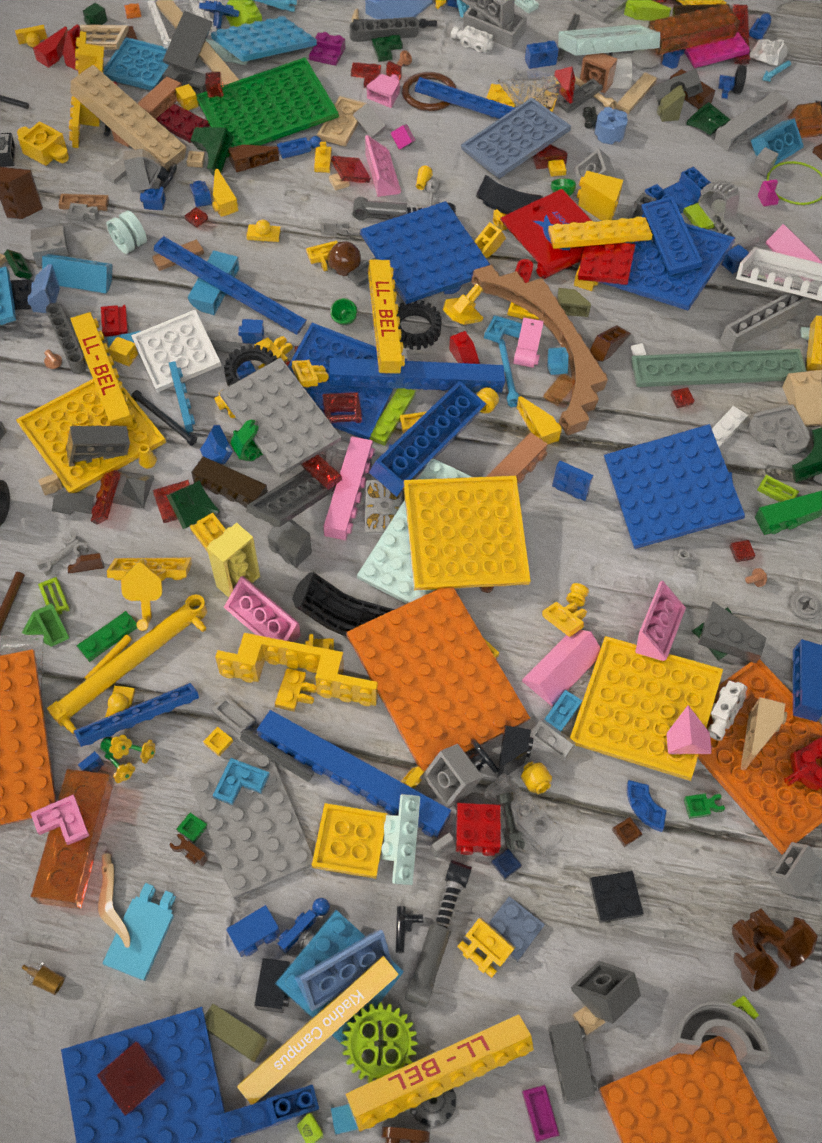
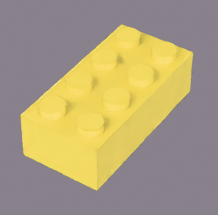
M238 523L228 527L218 539L210 542L207 551L216 587L228 598L241 576H244L251 583L260 577L253 536Z

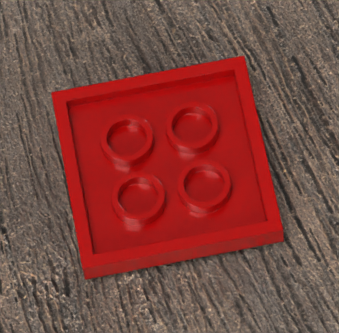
M612 243L585 246L578 272V280L628 285L635 244Z

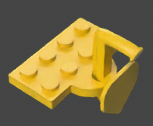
M191 557L114 558L107 569V578L121 580L124 598L129 601H141L142 619L137 622L139 630L145 631L152 619L151 601L158 600L163 592L162 581L166 578H172L173 580L186 578L192 565Z

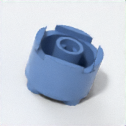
M605 107L597 117L595 127L597 139L605 144H614L615 141L621 142L626 131L627 113L612 109L611 107Z

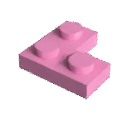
M74 795L31 813L39 835L61 827L67 845L89 836Z

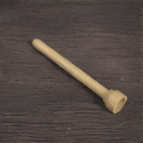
M575 76L576 85L580 87L583 84H585L582 80ZM600 93L593 96L603 103L604 108L611 107L615 109L617 105L614 99L606 98Z

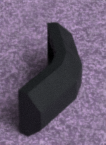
M315 572L308 573L297 584L292 597L295 608L325 628L346 637L348 631L395 610L345 594Z

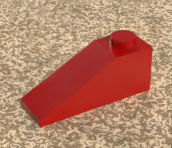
M78 24L67 32L63 48L65 64L74 70L76 60H78L75 58V51L79 49V47H76L77 37L80 38L81 31Z
M66 26L33 47L36 61L49 68L61 59L68 32Z
M573 67L556 70L552 78L553 85L557 87V91L564 99L571 104L573 103L576 83Z

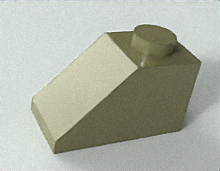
M682 85L676 87L661 99L660 106L657 107V114L662 122L679 120L685 99Z
M558 288L557 301L561 308L565 310L566 315L589 317L591 303L575 289Z

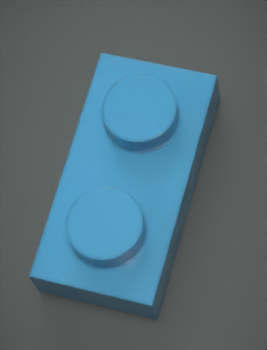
M565 690L544 720L562 732L582 704V700Z

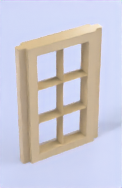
M80 25L81 31L92 33L86 34V39H88L86 44L104 46V50L119 49L129 29L128 25ZM97 33H106L105 35H97ZM111 33H119V35H110V34H111ZM107 40H115V42H106V41H107Z

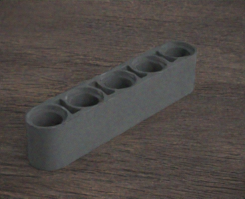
M415 17L353 21L350 24V39L354 42H361L391 35H399L401 39L413 38L418 35L419 20Z
M51 303L46 307L50 324L71 371L75 374H82L87 369L82 351L61 306L57 303Z

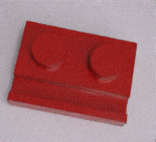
M118 305L101 307V324L104 337L128 333L126 305H123V307H118Z

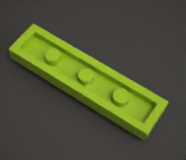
M398 388L379 418L370 436V440L384 446L387 444L400 422V415L405 414L415 397V390Z

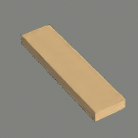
M645 72L620 99L616 109L623 110L629 114L655 85L657 77Z

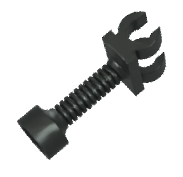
M595 107L583 108L584 112H589L583 113L585 128H595L598 117Z
M513 792L496 795L497 803L503 806L509 830L508 833H504V837L507 838L505 842L506 847L516 851L514 847V841L516 840L517 848L521 846L523 850L525 847V841L521 838L523 834L521 831L516 830L510 806L511 802L514 801Z

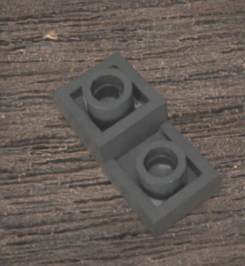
M77 493L56 494L53 498L52 511L71 515L72 511L91 514L94 496Z

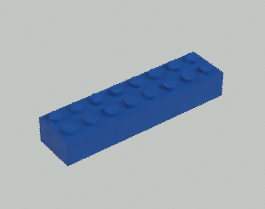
M458 381L375 461L369 473L397 497L404 490V480H414L425 469L427 464L433 458L435 459L479 415L486 403L461 381Z

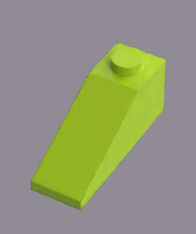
M628 0L624 15L636 20L668 22L671 8L652 0Z

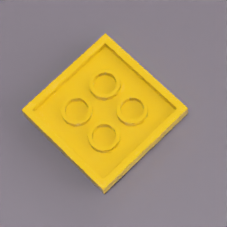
M324 803L312 868L376 879L384 839V823L388 813Z

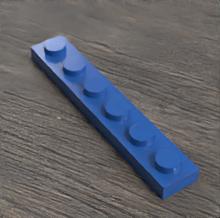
M189 683L74 730V734L81 747L91 745L97 740L113 736L116 732L132 728L140 722L151 720L155 716L164 712H170L176 707L190 704L193 700L198 699L199 695L194 686Z

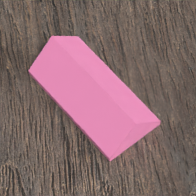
M367 135L365 137V154L377 196L400 194L401 189L389 149Z
M784 224L766 241V245L773 252L822 263V260ZM799 277L803 282L805 280L809 281L810 283L814 282L813 280Z
M244 576L240 577L224 608L255 635L295 642L301 636L299 623Z
M664 581L659 583L644 619L635 652L662 661L667 660L686 609Z
M579 630L571 637L566 635L522 679V682L553 707L565 690L568 691L597 661L601 648L592 632Z

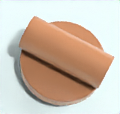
M403 50L400 53V59L397 62V65L400 67L403 64L408 66L412 63V56L407 50Z
M49 349L44 352L46 355L44 363L47 368L56 369L61 366L62 358L60 355L53 354Z
M756 568L751 576L745 578L747 584L754 583L757 587H763L767 581V574L763 569Z

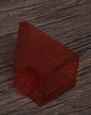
M550 144L532 156L536 170L548 168V161L564 160L566 166L568 153Z

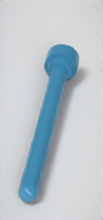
M502 339L498 344L509 391L507 403L510 407H517L520 394L515 390L506 344Z

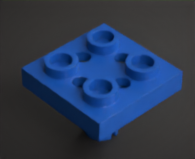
M205 0V3L199 2V9L214 13L213 26H216L217 29H221L222 16L239 17V10H235L234 6L222 5L218 1Z

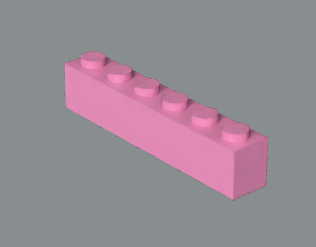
M351 436L324 523V536L346 541L348 534L352 533L353 523L351 522L353 518L356 519L358 511L356 505L361 502V489L365 488L367 481L365 475L366 473L369 474L371 463L369 462L372 456L375 455L372 440Z

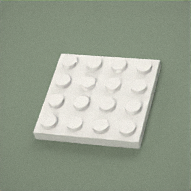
M196 310L131 335L157 393L174 386L169 362L176 361L177 368L181 367L183 378H180L181 383L222 366Z

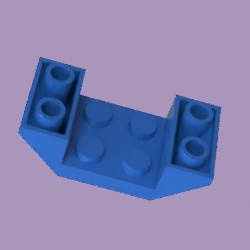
M693 166L681 172L679 182L665 189L655 184L645 189L644 192L657 200L673 196L680 213H683L685 207L698 203L701 197V190L711 182Z

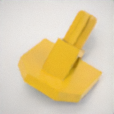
M475 284L467 295L463 294L459 298L446 299L443 311L453 321L463 325L482 322L483 317L474 308L476 305L474 301L482 293L483 288Z

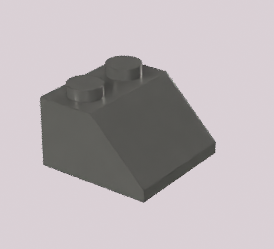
M292 519L281 527L273 526L268 534L270 550L280 554L287 564H292L297 568L312 554L310 533Z
M598 961L571 987L572 992L595 1017L613 1024L641 996L634 972Z

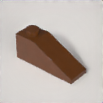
M616 325L597 335L590 349L594 359L602 362L609 359L631 333Z

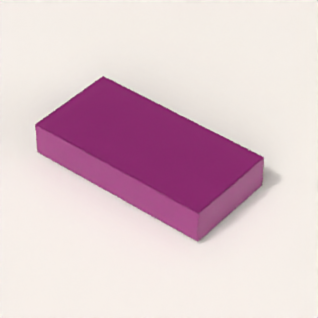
M546 1085L522 1091L535 1142L560 1136Z

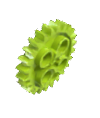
M378 1002L375 1009L373 1004L370 1003L368 1004V1011L362 1007L360 1009V1016L353 1015L354 1023L346 1022L350 1030L342 1031L347 1036V1040L341 1041V1044L347 1046V1049L341 1053L342 1055H349L345 1064H354L351 1072L355 1073L359 1070V1079L362 1080L367 1075V1083L372 1082L373 1078L376 1080L404 1067L405 1063H413L409 1059V1055H416V1052L411 1050V1046L417 1045L418 1042L411 1040V1037L417 1033L409 1031L413 1022L405 1023L404 1021L408 1015L404 1013L398 1016L400 1008L396 1007L392 1012L391 1004H387L385 1009H383L382 1003ZM378 1021H381L380 1039L384 1040V1045H380L381 1064L378 1066L379 1048L374 1045V1041L379 1039ZM370 1023L373 1026V1033L369 1037H364L362 1029L364 1025ZM393 1023L396 1026V1033L393 1037H388L386 1035V1027ZM371 1049L373 1052L371 1061L363 1062V1051ZM389 1049H394L396 1052V1058L392 1062H387L385 1058L386 1052Z

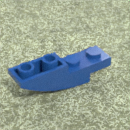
M312 1084L267 1098L262 1102L217 1116L222 1140L226 1142L241 1136L245 1137L319 1110V1105Z

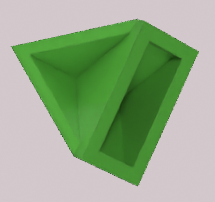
M52 603L33 611L22 631L23 634L51 647L69 639Z

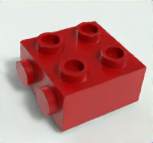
M457 803L456 852H460L462 855H472L475 852L482 853L484 856H494L495 853H499L501 848V805Z

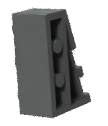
M70 426L66 448L69 467L75 466V462L85 460L86 463H90L94 458L103 457L104 459L127 455L130 445L127 426Z
M713 601L708 609L698 644L757 663L762 656L766 637Z

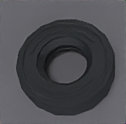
M739 65L736 69L733 93L741 94L747 74V67L745 65Z

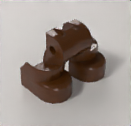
M761 908L756 912H752L749 920L744 921L740 919L736 924L732 925L733 937L738 946L747 955L742 957L739 953H734V963L741 971L743 982L752 992H755L767 986L777 976L779 966L766 953L763 946L771 943L777 948L778 958L788 969H793L801 965L812 955L818 935L804 919L794 917L792 925L784 932L773 923Z

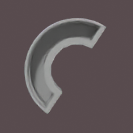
M707 1002L694 1007L676 1025L669 1042L670 1052L692 1055L701 1047L704 1035H716L723 1037L730 1043L736 1053L738 1062L761 1066L771 1058L768 1042L758 1024L741 1009L723 1002Z

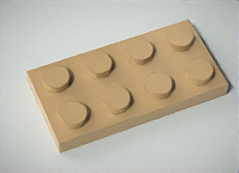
M339 96L334 105L339 112V118L324 122L317 136L323 141L346 147L359 124L353 114L367 103Z

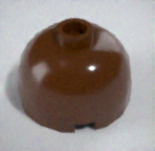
M347 241L338 242L329 251L327 261L331 269L334 268L337 271V274L348 276L349 272L359 267L361 254L353 243Z

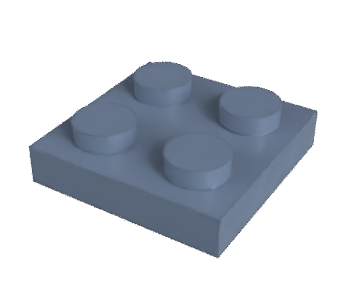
M510 896L488 923L516 947L510 956L517 962L545 925Z

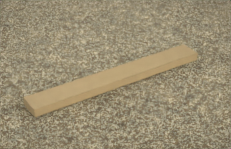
M172 0L157 1L156 6L176 29L183 12ZM205 41L199 57L223 85L239 80L209 43Z

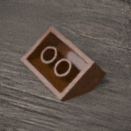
M0 167V201L7 218L24 219L43 209L32 171L29 169Z

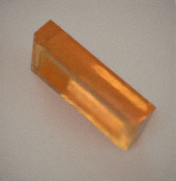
M561 374L546 391L543 398L558 406L572 390L575 380L565 374Z

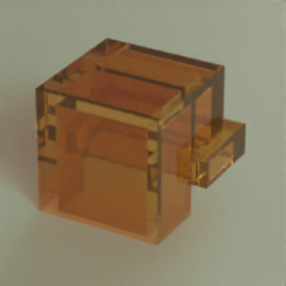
M820 102L798 104L788 116V120L795 118L801 138L821 136L822 108Z

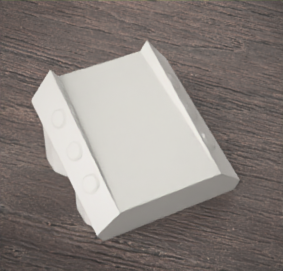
M768 39L759 40L749 54V57L777 68L784 58L787 57L788 49L784 40H775L773 42Z

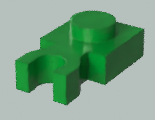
M706 793L685 796L684 803L688 818L708 817L711 815V811L723 812L725 810L724 805L717 806L715 804V801H720L722 798L721 794H716L708 799Z

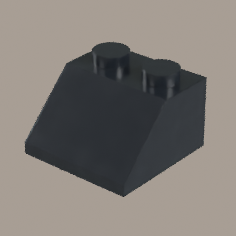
M505 726L497 780H502L521 767L526 757L530 758L534 740L533 737H530L531 729Z

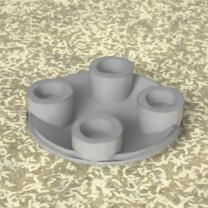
M650 49L636 50L631 57L638 70H643L644 68L656 69L660 62L658 53Z

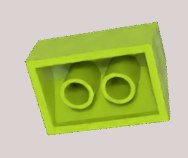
M229 0L226 4L234 6L235 10H239V17L225 16L230 26L238 27L242 26V24H253L255 21L262 22V15L254 0Z

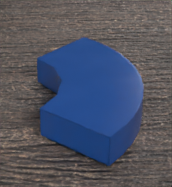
M628 780L627 797L633 812L644 824L654 830L663 832L667 810L659 807L652 800L649 793V785Z

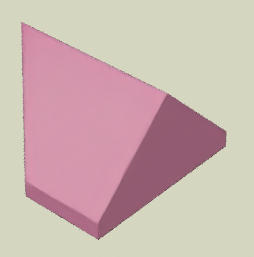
M688 705L667 732L668 754H711L710 733Z

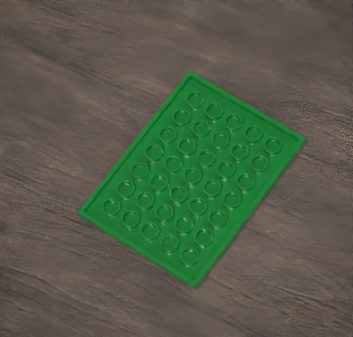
M306 57L197 94L198 105L209 126L227 128L233 136L230 148L239 145L260 146L339 118V112Z

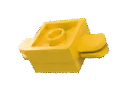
M40 121L30 129L24 126L17 130L22 153L45 166L53 160L59 163H65L69 160L66 143L61 132Z

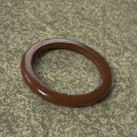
M437 72L414 74L404 82L402 87V95L405 101L412 107L423 111L442 110L452 103L441 101L429 104L412 98L409 88L420 77L438 80L449 87L457 89L455 83L449 77Z

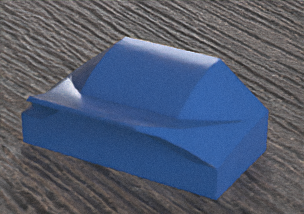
M213 425L200 451L202 456L217 463L226 464L233 451L221 426Z

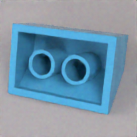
M795 118L782 121L751 140L756 156L765 147L778 153L775 165L804 148Z

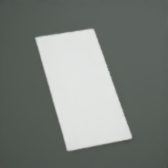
M613 52L612 57L618 60L613 84L610 88L630 89L632 87V54Z

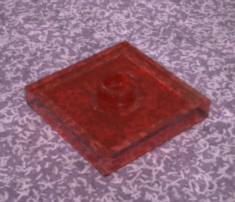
M332 156L331 162L342 181L369 183L371 178L360 158Z
M138 1041L97 1074V1077L125 1116L166 1082Z

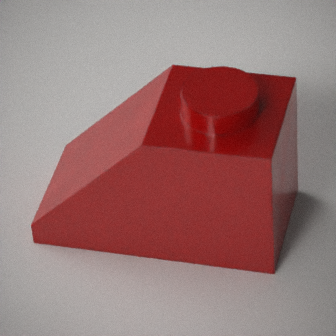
M466 331L450 336L449 351L458 363L480 364L474 342Z

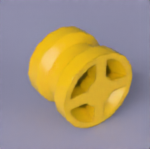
M573 583L570 587L571 592L567 594L566 600L570 604L575 602L578 604V607H582L586 601L585 597L589 594V589L580 583Z

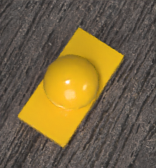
M44 25L15 30L19 45L27 43L28 46L33 48L40 43V40L47 39Z
M265 219L257 221L256 225L249 224L247 240L279 242L281 226H271Z
M114 686L112 695L108 699V709L105 718L130 708L136 692L135 689Z

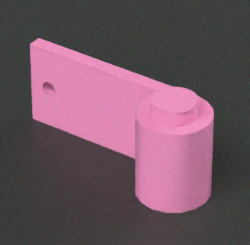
M523 318L513 364L534 368V365H538L540 355H537L544 321Z

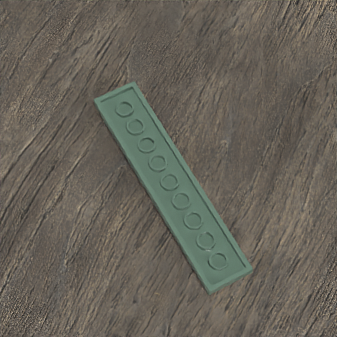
M800 349L632 356L631 358L636 387L785 381L788 373L806 372Z

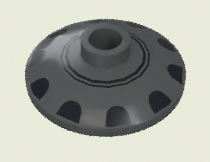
M452 1088L438 1096L436 1104H430L427 1100L415 1108H410L414 1118L419 1123L428 1127H437L445 1124L450 1120L456 1108L454 1089Z

